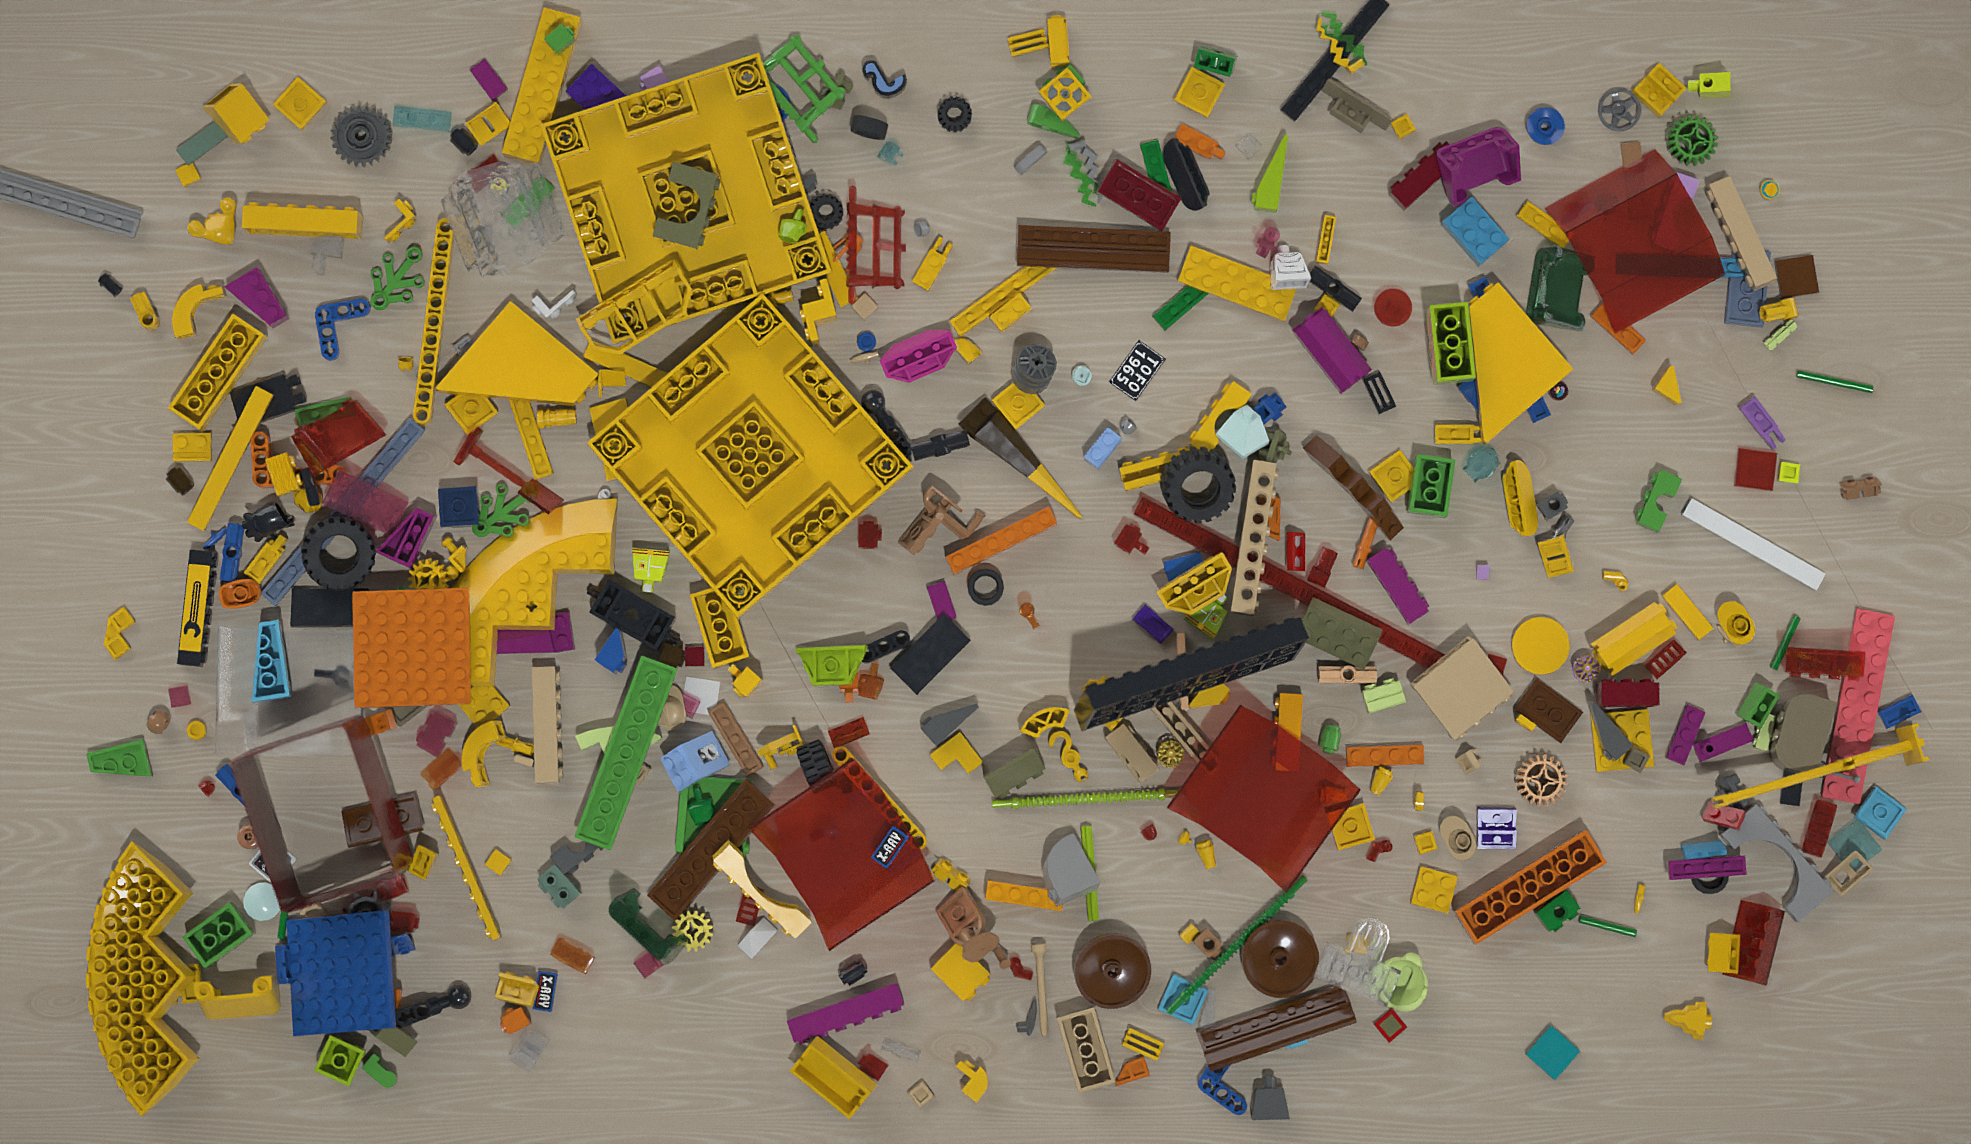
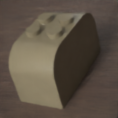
M1801 694L1791 697L1783 703L1780 712L1776 713L1775 731L1772 730L1770 738V757L1775 766L1781 770L1796 774L1820 767L1837 702L1811 694Z

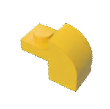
M960 1060L956 1067L970 1077V1080L961 1091L977 1103L987 1089V1074L981 1066L975 1072L973 1064L967 1060L964 1062Z

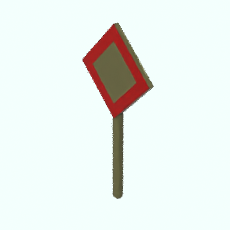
M1390 1008L1385 1015L1373 1024L1388 1043L1407 1028L1405 1023L1395 1013L1394 1008Z

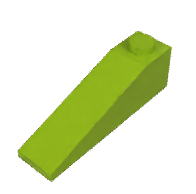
M1284 135L1256 193L1252 194L1251 204H1254V210L1277 213L1288 135Z

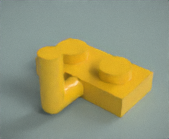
M795 732L761 747L757 752L760 757L764 756L770 770L778 767L773 755L777 754L780 748L784 751L792 747V742L798 738Z

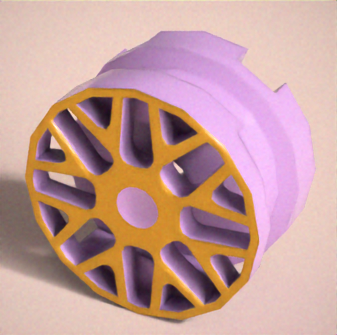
M1590 655L1579 657L1572 666L1573 675L1581 682L1595 680L1601 671L1598 659Z

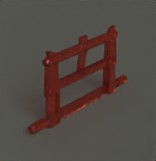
M850 186V202L847 203L849 221L846 224L849 226L846 231L849 234L846 238L849 241L846 245L849 248L846 252L849 255L846 259L849 262L846 266L849 269L846 287H849L848 302L854 304L856 301L855 287L872 286L873 289L875 287L893 286L894 289L899 290L901 286H905L903 279H901V252H906V244H901V217L904 216L905 210H901L900 206H895L893 209L874 204L872 206L856 204L857 189L855 186ZM857 216L873 217V276L857 275ZM881 217L894 218V244L880 243ZM880 250L893 251V277L880 276Z

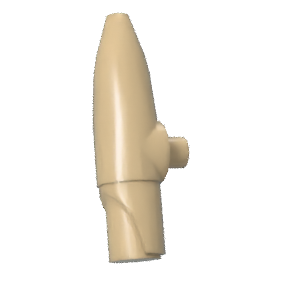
M878 351L858 355L850 359V363L866 362V364H870L869 361L871 359L879 357Z
M1717 626L1718 631L1725 639L1723 642L1725 644L1728 642L1737 649L1740 645L1735 644L1728 638L1722 626Z

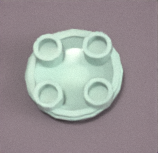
M265 882L257 883L246 891L243 899L244 908L253 919L259 921L269 920L280 912L281 909L272 884Z

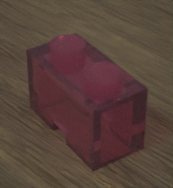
M435 712L434 715L431 714L426 721L428 726L425 731H421L417 736L416 741L418 743L416 746L435 757H439L446 745L443 743L446 736L451 737L458 724Z

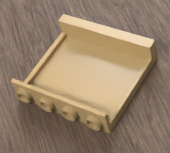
M1470 636L1409 683L1449 733L1448 736L1454 740L1462 738L1467 733L1466 730L1471 726H1477L1482 721V717L1486 714H1492L1496 710V706L1501 702L1505 703L1514 692L1474 638Z

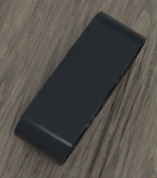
M899 630L867 644V650L872 652V657L869 660L863 659L862 663H872L906 648L910 643L908 632ZM899 634L906 635L907 641L905 644L901 645L896 642V637ZM887 642L890 646L889 650L881 652L878 648L880 643Z

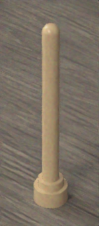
M1032 944L1031 952L1036 956L1041 1035L1046 1037L1048 1036V1018L1043 956L1047 952V945Z

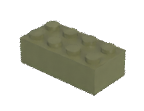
M1314 597L1302 619L1309 636L1307 644L1363 670L1383 630Z

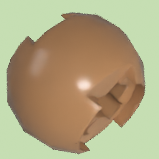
M155 710L148 719L146 726L152 733L162 734L171 719L166 712Z

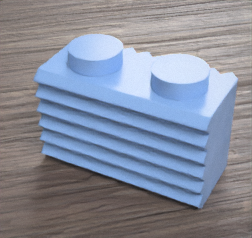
M1106 428L1103 434L1096 440V443L1091 446L1089 452L1084 455V460L1098 470L1121 442L1122 438L1110 428Z

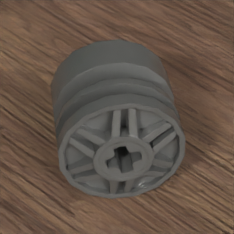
M1032 344L1023 348L1012 369L1011 377L1015 386L1028 394L1041 393L1047 389L1057 366L1055 355L1049 348L1043 345Z

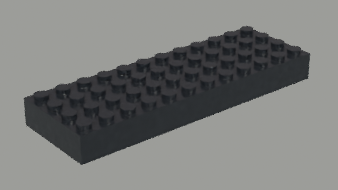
M1290 617L1281 624L1272 623L1267 625L1266 629L1260 631L1259 629L1249 631L1248 635L1242 637L1241 635L1231 637L1230 641L1224 643L1223 641L1213 643L1212 647L1206 649L1205 647H1200L1194 650V653H1182L1176 656V659H1164L1158 662V665H1146L1140 668V671H1128L1122 674V677H1110L1104 680V683L1087 685L1074 708L1081 731L1295 660L1309 639L1301 617L1296 619Z

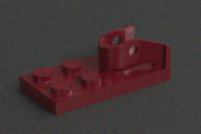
M1115 159L1095 194L1104 196L1158 230L1163 231L1182 198L1120 160Z

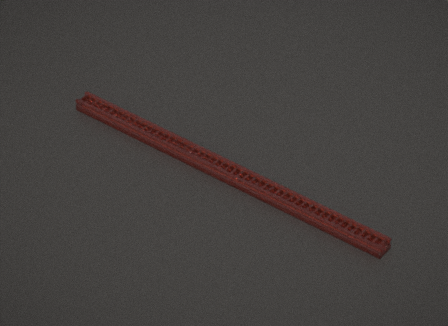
M1143 497L1141 498L1133 514L1134 516L1211 556L1223 552L1230 566L1237 567L1239 547L1191 522L1184 521L1183 518H1178L1174 513ZM1248 553L1247 559L1250 562L1257 561V556ZM1262 560V563H1265L1264 573L1260 574L1259 581L1309 606L1314 597L1383 629L1378 643L1406 658L1429 668L1445 655ZM1245 572V574L1254 578V574L1252 572Z

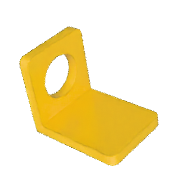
M599 370V398H602L603 386H626L625 370Z
M796 725L793 728L800 744L779 752L780 756L788 753V756L796 754L797 747L804 745Z

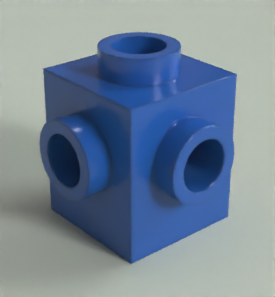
M1275 392L1270 396L1265 394L1258 400L1259 404L1253 410L1260 415L1264 425L1271 419L1275 422L1283 416L1281 412L1287 406Z

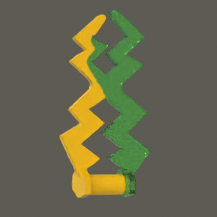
M1322 13V17L1331 18L1329 28L1335 29L1334 34H1326L1328 25L1322 26L1321 18L1318 19L1316 32H1322L1320 39L1332 41L1330 53L1336 54L1333 62L1346 68L1350 75L1361 67L1366 66L1364 46H1353L1354 35H1342L1340 33L1343 22L1335 23L1337 14ZM1337 42H1347L1345 52H1355L1352 58H1359V60L1349 66L1350 59H1341L1343 48H1337Z

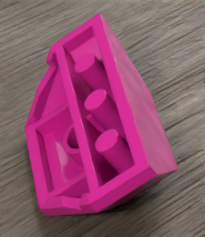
M927 330L894 344L879 361L886 378L910 383L943 369L957 346L950 330Z

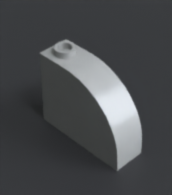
M1074 833L1062 838L1054 845L1045 861L1043 878L1048 890V896L1052 902L1054 901L1056 907L1096 891L1101 882Z

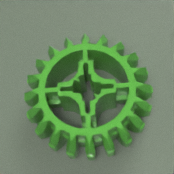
M1688 115L1687 121L1684 117H1681L1680 122H1674L1675 127L1671 126L1669 128L1672 133L1667 134V138L1672 140L1667 141L1666 144L1673 147L1668 151L1669 153L1675 151L1673 158L1675 159L1679 156L1680 164L1686 160V166H1689L1691 161L1693 166H1697L1698 161L1704 164L1705 159H1711L1710 154H1715L1716 151L1713 148L1717 147L1718 143L1713 141L1717 140L1718 136L1712 134L1716 132V128L1710 130L1709 127L1712 123L1709 122L1706 125L1705 117L1701 121H1699V115H1696L1694 120L1691 115ZM1692 126L1689 134L1678 135L1682 128ZM1699 129L1704 132L1707 140L1699 135ZM1692 135H1693V137H1694V138H1693L1694 141H1696V142L1693 144V146H1692V144H1691V140H1688V139H1690V138L1692 137ZM1678 141L1686 146V152L1680 148ZM1706 146L1704 152L1693 155L1695 147Z

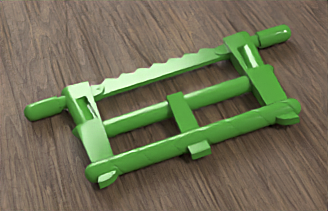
M800 35L797 37L791 36L790 41L776 52L771 53L773 56L765 60L763 64L767 74L780 64L815 105L801 117L769 79L776 103L780 104L781 109L785 110V114H789V119H794L797 127L802 133L805 132L812 143H817L818 137L808 127L821 114L824 115L838 99H843V93L846 90L842 87H837L833 80L830 79L828 74L822 69L825 63L821 59L816 62L812 55L809 54L807 49L801 44L802 39ZM795 49L811 66L801 76L785 59ZM816 73L832 91L822 100L816 96L805 82Z

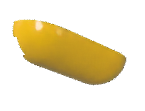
M1515 460L1509 463L1506 473L1503 474L1509 522L1511 527L1515 528L1521 536H1532L1538 528V514L1531 474L1528 467L1522 461Z

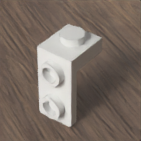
M572 290L551 309L536 296L531 300L534 303L532 308L539 316L543 314L548 320L550 318L555 319L565 305L568 307L576 300L574 297L577 294Z

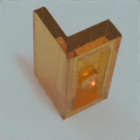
M447 749L420 774L427 781L429 787L436 791L462 768V762L450 749Z

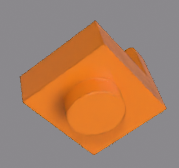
M391 709L365 717L371 736L397 728Z

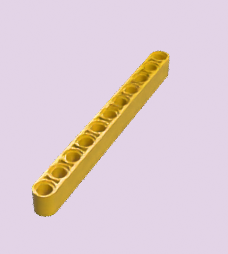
M442 218L437 222L413 410V418L421 426L429 425L433 419L456 233L454 224L447 218ZM443 225H451L448 232L444 233L441 231ZM442 243H448V249L445 251H440L439 246ZM439 262H446V267L443 270L437 269ZM438 280L444 281V285L440 289L434 287ZM440 299L441 305L437 308L432 307L433 301ZM438 318V325L430 326L431 319ZM434 336L437 338L434 345H428L427 341L430 337ZM427 356H434L433 363H425V359ZM426 374L432 375V380L429 383L423 382V377ZM429 393V400L422 402L420 399L421 395ZM421 412H427V418L424 421L418 419Z

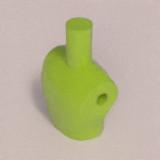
M797 209L793 219H783L781 221L778 235L780 240L796 244L799 238L806 233L807 225L801 221L804 214L802 209Z

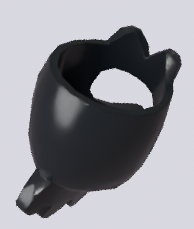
M276 501L264 504L254 513L248 512L243 514L245 521L242 522V528L246 529V537H254L255 542H260L264 537L270 536L277 539L278 537L275 532L295 525L292 522L293 517L285 515Z

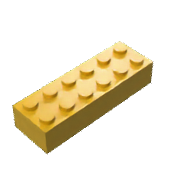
M249 202L248 205H243L241 228L247 234L362 239L363 216L358 211H355L356 208L344 207V210H336V207L333 206L317 209V206L314 205L298 208V205L294 204L279 207V204L275 203L260 206V203Z
M232 314L167 409L203 432L268 337L235 314Z

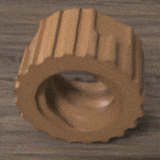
M1354 334L1350 341L1353 346L1362 351L1369 344L1366 339L1357 334Z

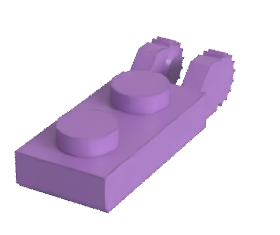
M1753 397L1739 408L1755 431L1772 450L1776 448V445L1769 437V433L1773 431L1781 443L1786 440L1777 428L1778 425L1756 397Z

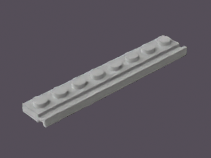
M0 169V199L127 237L136 238L141 216L143 215L142 211Z

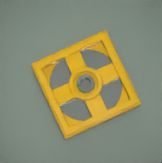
M1068 67L1038 91L1061 121L1065 120L1092 98Z

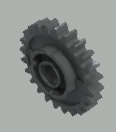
M358 106L356 111L350 107V113L343 111L344 117L337 116L340 122H333L336 129H331L335 136L330 137V139L336 141L332 144V147L338 148L335 153L337 155L342 154L340 158L342 161L347 158V164L349 165L354 161L355 167L359 163L365 167L366 162L373 166V160L380 162L379 156L385 157L383 151H389L390 149L386 145L392 143L388 137L393 135L391 132H387L391 126L385 125L388 120L386 118L381 119V112L375 115L376 110L374 108L369 112L368 106L364 110ZM359 133H366V138L364 140H357V135Z

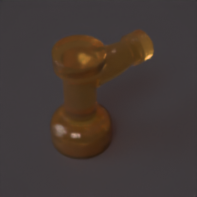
M1026 602L1020 606L1019 613L1022 617L1027 618L1034 630L1040 625L1033 615L1035 611L1034 606Z

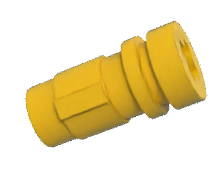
M576 409L537 410L538 429H544L545 426L551 428V426L577 424Z

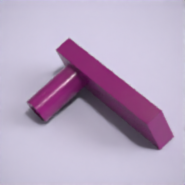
M1744 723L1697 742L1692 746L1699 762H1702L1754 740L1747 723Z

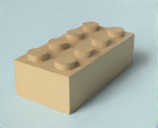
M1094 1007L1057 1017L1078 1093L1115 1083Z

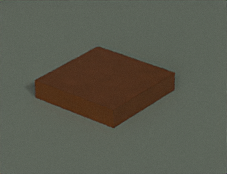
M1813 255L1774 262L1780 299L1819 293Z

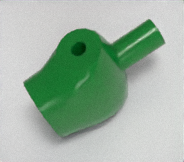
M700 788L693 789L695 801L688 804L689 814L695 825L709 823L714 817L713 801L711 798L703 799Z

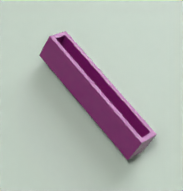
M895 983L787 1020L793 1042H798L801 1045L810 1042V1037L818 1036L822 1038L827 1036V1031L835 1029L836 1032L847 1029L846 1025L853 1023L854 1026L865 1023V1018L872 1017V1020L883 1017V1012L889 1010L890 1013L900 1011L904 1002L898 984Z

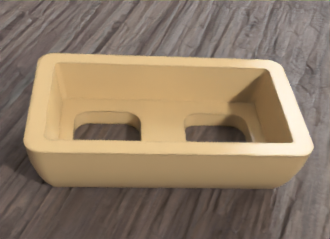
M1854 851L1827 874L1825 878L1832 884L1834 890L1840 896H1843L1873 870V867L1858 851ZM1856 858L1864 864V868L1859 872H1856L1850 866V863ZM1840 871H1844L1850 877V880L1845 884H1841L1835 877Z

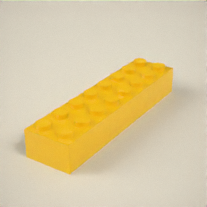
M543 7L503 146L502 154L504 157L541 167L547 144L540 125L553 121L582 24L580 17ZM560 24L564 27L568 25L575 33L573 36L575 42L558 56L545 42L544 38Z

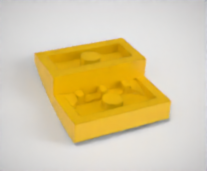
M1658 63L1633 89L1632 93L1660 118L1687 88L1662 64Z

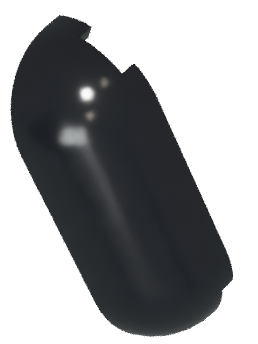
M1172 138L1166 143L1163 150L1164 163L1179 197L1182 198V203L1188 209L1198 211L1207 206V196L1210 195L1208 186L1188 145L1184 146L1178 141V138Z

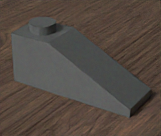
M1593 702L1589 707L1600 747L1603 749L1602 754L1607 760L1610 761L1612 759L1616 761L1633 744L1599 706Z
M973 704L935 715L933 718L929 716L921 723L923 725L921 730L938 746L979 706Z

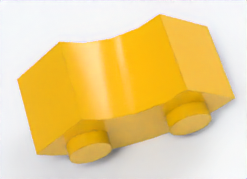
M1050 707L1040 710L1027 719L1020 732L1038 739L1041 733L1049 728L1063 729L1070 710L1061 707Z

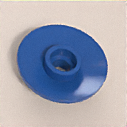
M1542 107L1536 109L1527 120V132L1530 138L1541 145H1551L1557 142L1565 130L1562 115L1553 108ZM1546 124L1548 130L1544 131L1541 126Z

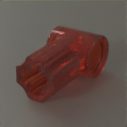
M1322 547L1307 581L1325 588L1338 553Z

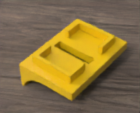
M495 102L465 123V125L482 147L508 129L510 121L497 102ZM482 118H487L495 129L494 132H491Z
M1564 533L1556 538L1538 542L1548 578L1574 572ZM1565 554L1563 557L1548 560L1549 557Z

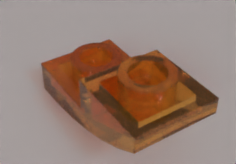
M558 938L550 953L554 958L584 974H587L595 959L594 956L582 948L575 947L563 938Z

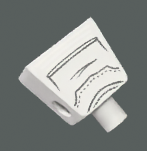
M1288 245L1278 247V253L1274 255L1270 265L1271 289L1307 288L1311 276L1301 253H1290Z

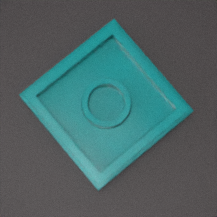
M1550 1026L1525 1055L1553 1080H1556L1581 1051L1554 1027Z

